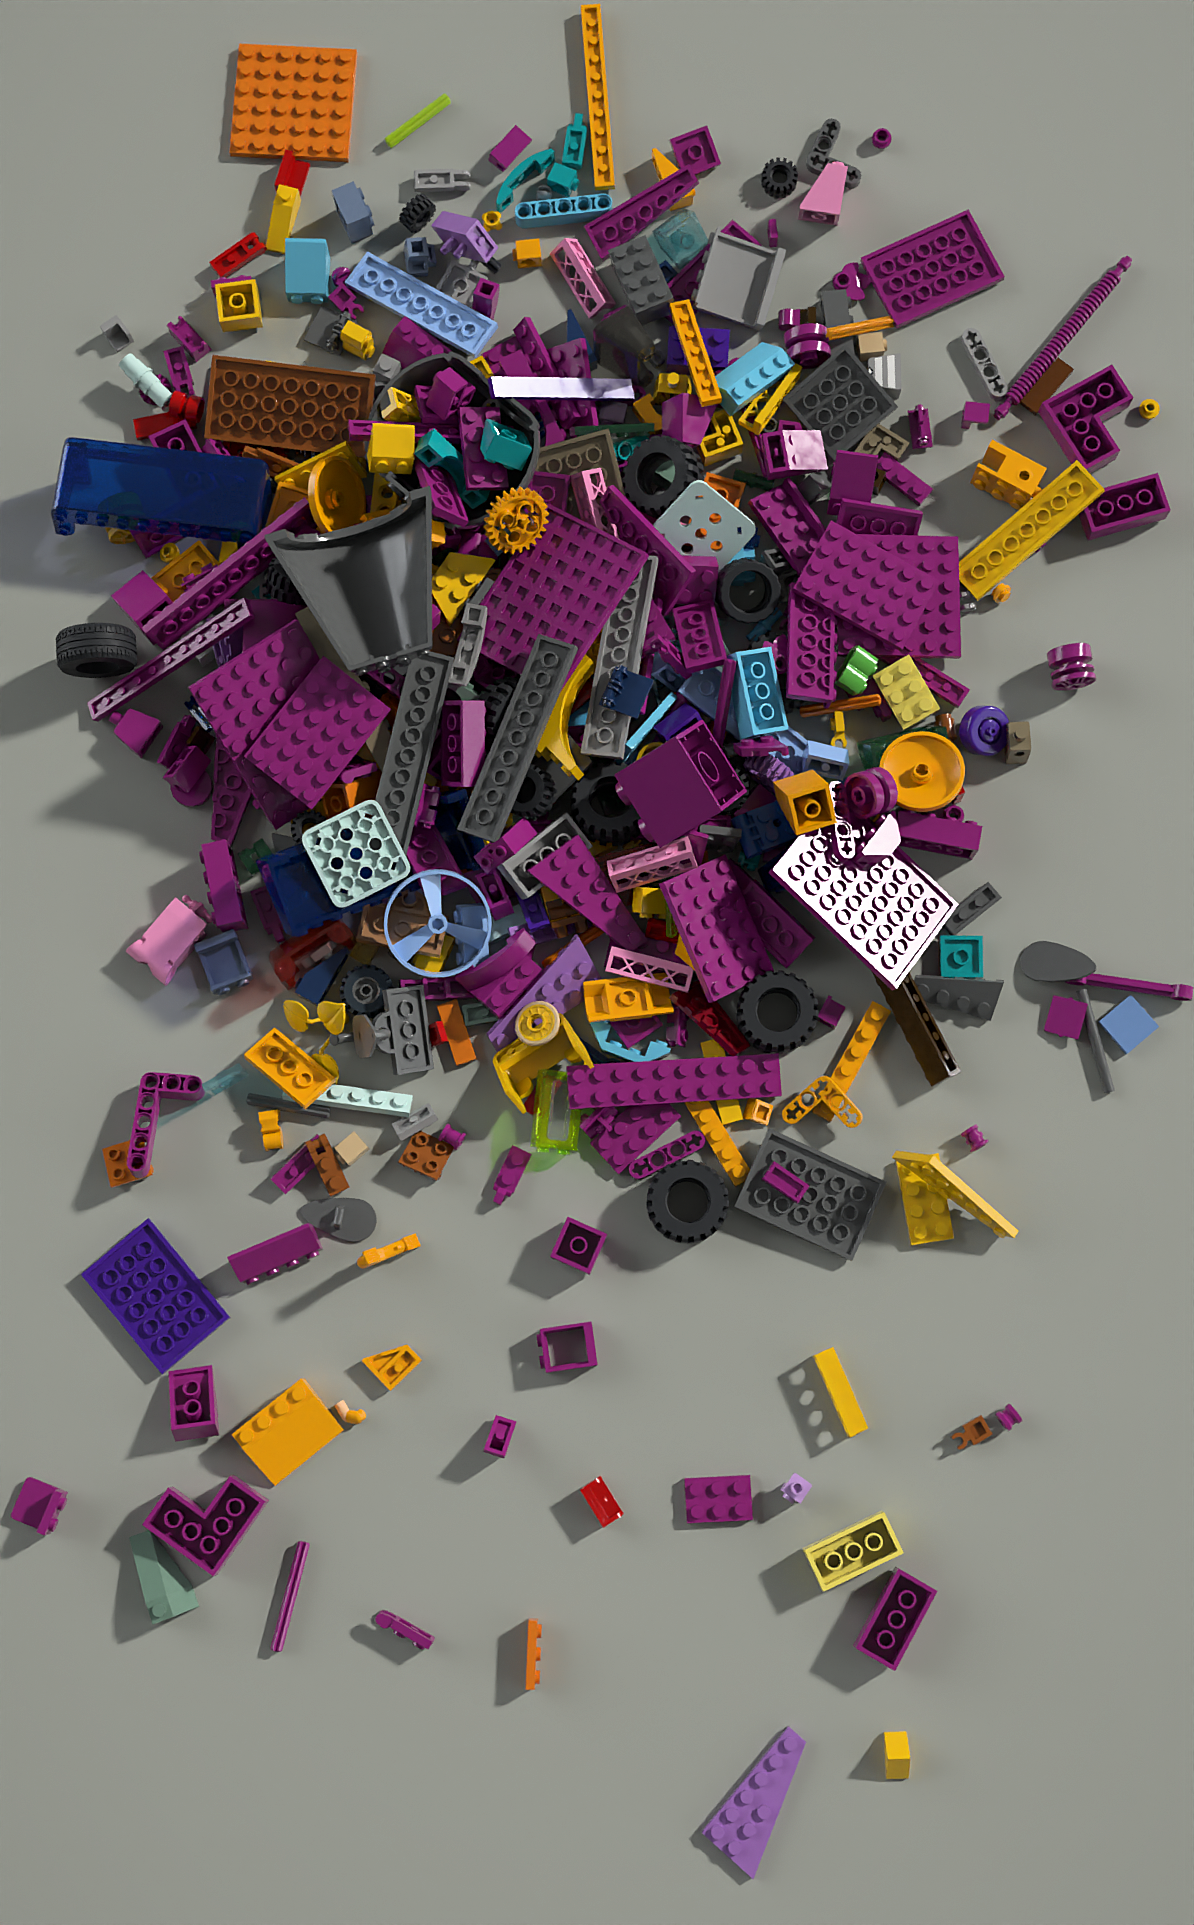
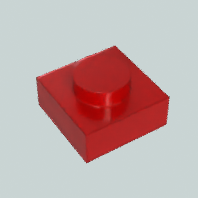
M442 1021L429 1025L432 1048L448 1041Z

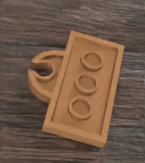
M408 889L400 890L394 898L387 919V929L392 945L428 924L431 914L428 912V903L420 892L415 891V902L413 904H406L404 902V899L408 897ZM365 901L356 942L389 948L384 932V914L387 904ZM446 932L434 933L416 954L440 958Z

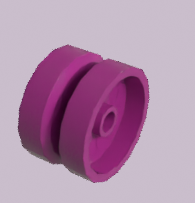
M814 323L802 324L784 333L786 353L794 363L802 366V369L820 367L831 357V350L828 344L829 338H826V326Z
M873 767L865 771L853 773L847 777L844 783L848 808L854 816L860 819H867L877 814L886 813L893 809L897 802L898 792L894 778L887 770L881 767Z

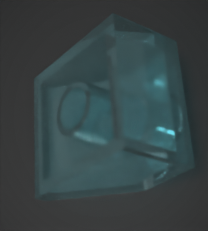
M682 208L652 231L660 248L678 269L686 266L708 242V238L695 212Z

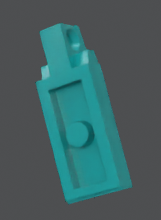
M575 113L574 124L567 126L562 165L569 168L582 169L587 136V126H583V114Z

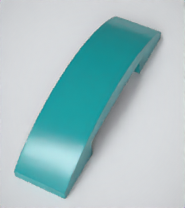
M552 148L528 157L508 175L497 196L496 206L498 212L502 213L514 201L513 191L535 169L542 174L555 161Z

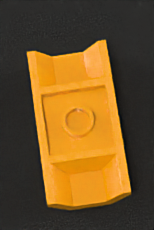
M666 972L652 974L656 980L660 981L668 977ZM628 977L583 982L584 1002L589 1023L608 1020L610 1022L648 1018L652 1017V1015L674 1013L671 1000L669 999V988Z

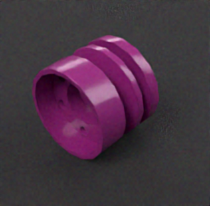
M1066 644L1048 651L1047 660L1049 668L1055 670L1050 675L1053 680L1052 687L1054 690L1079 689L1091 685L1097 680L1096 674L1093 673L1095 670L1094 666L1087 664L1093 659L1089 644Z

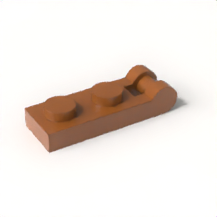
M325 1133L319 1135V1138L314 1141L309 1140L305 1142L330 1197L350 1188ZM323 1146L325 1151L317 1154L316 1149Z

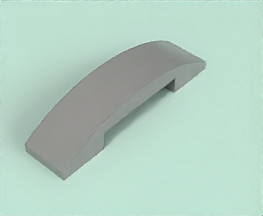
M466 603L461 622L464 626L448 684L466 687L472 677L485 632L486 606Z

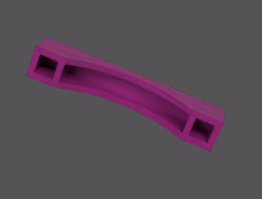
M521 349L499 359V367L504 377H538L536 372L532 373L529 367L531 366V361L527 354H523ZM531 400L538 409L544 423L545 446L565 441L567 436L564 429L558 427L556 423L558 417L554 409L550 410L547 404L549 400Z

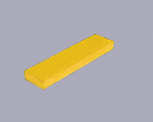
M714 1039L700 1043L704 1058L726 1057L724 1049ZM738 1099L716 1100L723 1125L743 1120Z

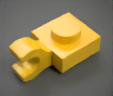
M834 711L833 718H830V730H834V737L830 745L835 746V742L840 741L842 748L845 749L847 741L844 736L843 711Z

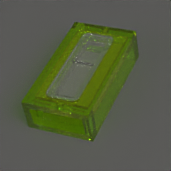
M547 1069L538 1070L530 1147L537 1148L536 1152L549 1153V1149L557 1150V1154L570 1155V1152L577 1151L581 1109H569L567 1072Z

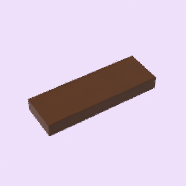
M1058 357L1020 401V405L1036 416L1042 402L1050 399L1074 369Z

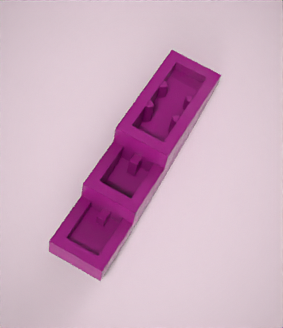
M455 977L399 980V988L423 985L425 1001L476 999Z

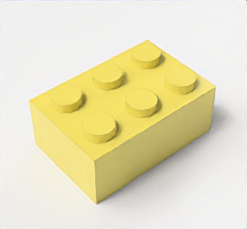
M910 655L872 675L903 731L940 711L939 705Z

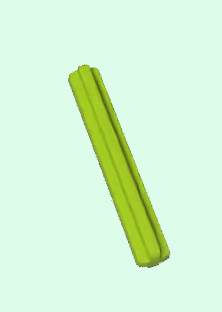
M442 94L385 137L386 144L393 148L451 103L448 95Z

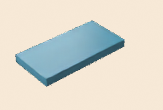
M671 692L625 744L623 760L615 759L616 765L621 766V763H624L651 733L653 727L664 718L677 699L675 694Z

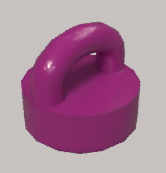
M338 267L333 271L332 281L336 287L341 283L345 285L346 279L351 274L349 268Z

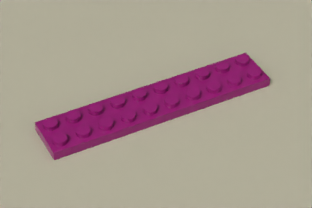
M304 497L296 502L293 507L280 515L253 539L246 542L238 551L231 554L227 560L215 567L212 572L199 580L187 592L181 594L177 600L165 607L157 616L150 619L142 627L145 634L164 651L223 604L224 599H229L269 567L271 560L276 558L266 542L264 535L285 529L296 536L306 525L312 529L318 528L306 498Z
M779 1053L593 1064L594 1067L592 1069L588 1065L566 1066L569 1109L782 1096Z

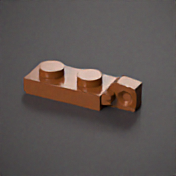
M245 446L242 452V458L250 461V465L254 466L255 470L272 477L299 465L297 462L263 448L257 447L254 449Z

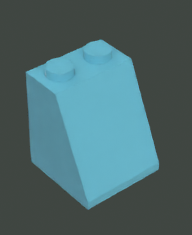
M285 238V293L288 302L301 304L302 302H311L313 304L328 303L330 254L326 239Z

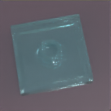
M238 1063L228 1070L221 1071L214 1078L201 1085L205 1092L215 1096L245 1079L249 1074Z

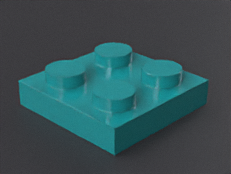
M940 935V976L944 978L982 979L983 936Z

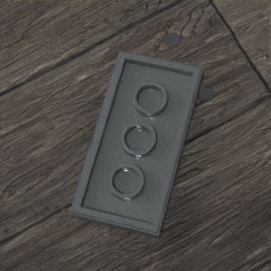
M568 733L571 754L576 765L584 773L595 762L589 756L581 755V747ZM541 756L532 764L552 775L551 779L555 780L556 783L553 788L557 789V794H554L556 800L577 780L573 775L568 777L561 769L563 765L561 763L557 765L552 759L547 762ZM533 780L527 781L521 788L520 797L523 803L529 802L535 795L536 786Z

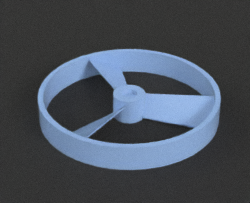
M426 870L410 876L395 889L385 909L384 932L391 952L406 968L423 976L448 977L466 970L483 954L491 935V913L484 895L468 878L449 870ZM441 874L463 880L479 894L487 912V931L447 922L446 917L441 914ZM420 878L431 914L428 924L392 945L387 929L390 906L402 888L411 881ZM444 931L479 950L464 965L445 972L425 971L407 963L434 933L440 934Z

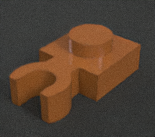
M979 1415L962 1425L965 1432H956L951 1435V1439L956 1437L962 1439L961 1445L957 1446V1449L960 1450L966 1447L969 1440L972 1445H976L993 1434L982 1415Z

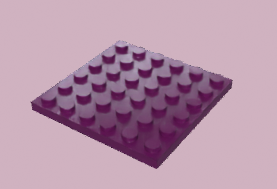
M857 534L938 579L940 582L901 652L838 617L836 625L837 656L846 657L852 647L859 645L875 657L903 658L910 655L911 658L960 659L961 626L958 536Z

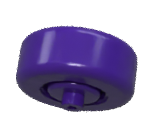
M986 705L973 707L966 712L961 720L959 727L960 740L965 749L972 754L980 756L995 755L1006 746V723L1009 720L1005 713L997 707Z

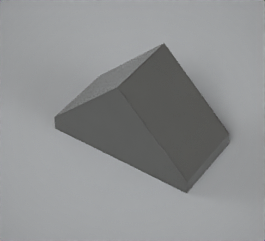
M825 471L809 474L797 488L810 506L830 492L832 480Z
M779 548L767 550L761 554L760 562L770 567L777 576L791 568V565Z

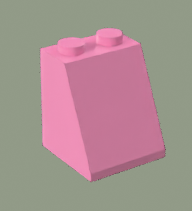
M832 162V164L828 163L800 204L798 220L838 225L848 166H844L841 162Z

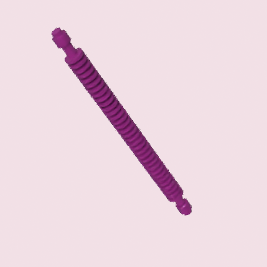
M1129 256L1122 257L1117 263L1115 270H1109L1097 286L1094 287L1072 316L1069 317L1037 358L1034 359L1031 365L1005 394V402L999 404L994 411L995 414L993 416L995 419H1004L1009 413L1008 409L1012 405L1019 404L1032 386L1035 385L1067 344L1070 343L1092 314L1104 302L1111 291L1121 281L1120 275L1131 266L1132 259Z

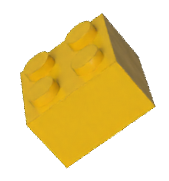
M255 279L215 284L219 323L223 332L263 327L259 290Z

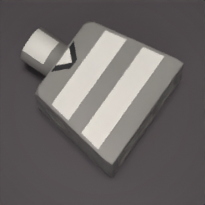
M901 353L869 358L866 369L890 397L899 398L902 390Z

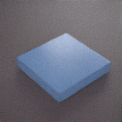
M1129 995L1098 1022L1125 1054H1128L1159 1027L1132 995Z

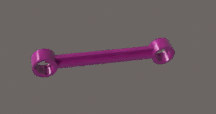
M1094 973L1077 980L1065 981V983L1070 985H1090L1170 997L1178 1001H1192L1193 987L1184 984L1169 985Z

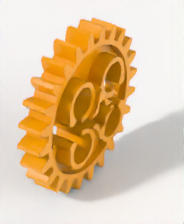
M519 486L517 491L512 487L510 494L504 490L502 498L496 496L497 503H490L493 507L492 510H486L489 517L484 518V521L487 523L483 526L487 531L485 536L497 550L501 549L504 553L509 551L511 554H514L515 550H517L519 553H522L523 547L529 550L530 543L536 545V537L542 538L539 534L540 531H546L543 524L549 523L545 518L549 515L545 510L548 506L537 492L531 491L528 487L524 490ZM523 505L529 511L527 514L521 509ZM505 527L511 532L510 535L503 530Z

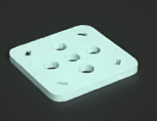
M702 480L693 481L653 524L660 534L664 533L665 539L681 555L716 557L719 566L718 573L754 536L756 530L752 520ZM718 513L721 518L718 522H711L709 520L710 515ZM689 516L691 522L683 525L680 523V518ZM737 527H741V533L737 532ZM703 528L707 533L704 537H697L695 535L696 530ZM719 541L722 543V546L718 550H713L710 547L711 543ZM689 543L693 548L690 552H684L681 550L682 545Z
M374 800L364 801L308 829L302 836L303 845L332 902L338 907H347L405 878L410 872V864L381 806ZM365 813L373 815L372 819L364 817ZM345 828H349L353 832V837L348 841L343 840L340 836V832ZM317 837L321 838L319 845H316ZM378 838L381 840L382 846L379 850H372L370 848L369 842L371 839ZM355 847L360 848L363 853L362 857L358 860H354L350 856L351 849ZM335 857H340L343 860V866L338 870L331 866V860ZM393 862L397 863L395 870L391 869ZM361 868H371L372 876L368 879H363L360 876ZM342 888L348 890V893L345 894L339 891Z

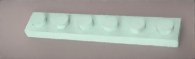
M333 1084L312 1104L409 1117L413 1095ZM283 1091V1100L294 1101Z

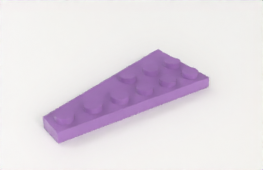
M577 934L571 939L570 944L558 953L559 956L552 964L548 965L530 984L524 995L513 1003L514 1006L506 1015H503L486 1033L497 1052L518 1039L515 1031V1021L518 1013L524 1006L531 1002L544 1001L554 1006L558 1013L564 1014L584 1002L583 982L602 980ZM535 1019L532 1024L533 1028L542 1023V1019Z
M789 1726L702 1830V1834L752 1879H754L806 1741Z

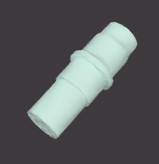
M132 353L126 355L119 363V367L133 381V385L136 388L139 387L162 410L168 408L172 393L153 374L151 368H147Z

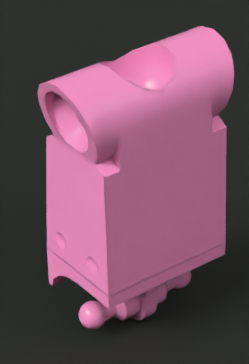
M184 895L182 901L188 904L189 908L175 897L143 934L142 938L134 942L126 950V953L138 963L147 964L152 975L165 986L172 980L177 967L194 951V944L201 942L207 936L204 933L207 923L213 922L211 915L204 908V904L190 899L188 895Z

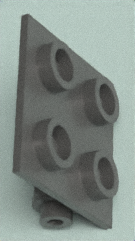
M321 306L304 341L340 356L343 351V341L340 339L341 331L348 320L357 324V321L351 319V314L346 311L340 314Z

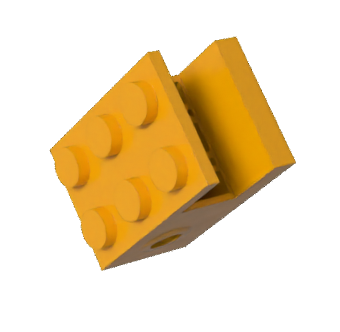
M992 440L984 455L982 464L978 463L970 483L978 490H984L995 499L1003 500L1009 503L1012 508L1020 510L1031 498L1043 490L1038 486L1047 468Z

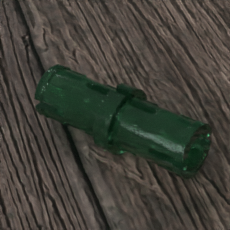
M736 468L732 478L733 480L746 483L752 489L756 487L769 491L773 488L774 480L768 481L766 477L757 475L756 472L749 473Z

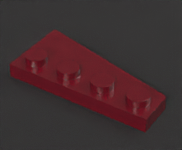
M699 980L690 984L688 993L676 991L669 997L675 1005L731 1056H737L751 1046L718 1002L708 1003Z

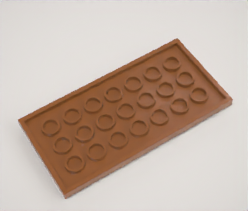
M212 355L204 438L323 453L347 441L356 457L365 458L367 453L365 451V441H350L348 420L368 421L373 407L376 375Z

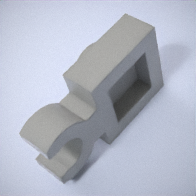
M332 939L301 962L302 965L307 969L321 958L325 961L335 954L332 950L338 946L337 943Z

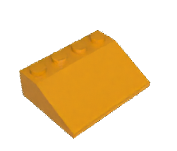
M301 1378L236 1430L232 1436L273 1485L276 1486L344 1431V1429L305 1378Z

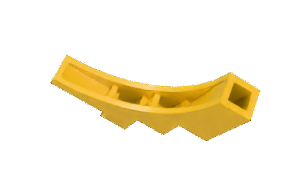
M586 654L560 692L535 752L538 758L543 756L547 762L552 759L557 765L561 763L563 765L561 769L568 777L573 775L577 780L582 778L584 774L576 765L570 751L568 723L571 709L578 693L596 669V665Z

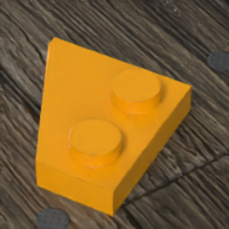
M403 1345L366 1357L361 1361L392 1391L422 1359L408 1345Z

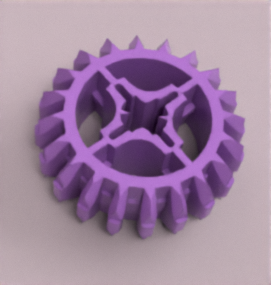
M769 754V756L747 757L743 764L744 771L748 772L750 778L756 784H761L773 795H776L773 785L774 781L794 775L789 767L772 754Z

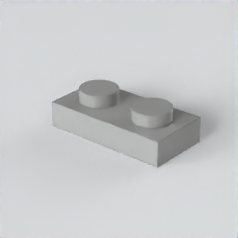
M427 1103L411 1112L409 1117H403L392 1123V1126L402 1141L423 1128L430 1126L438 1118L431 1105Z

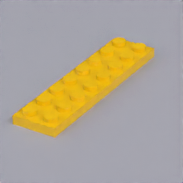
M1076 460L959 562V582L967 591H970L977 601L980 600L1104 493L1105 489Z

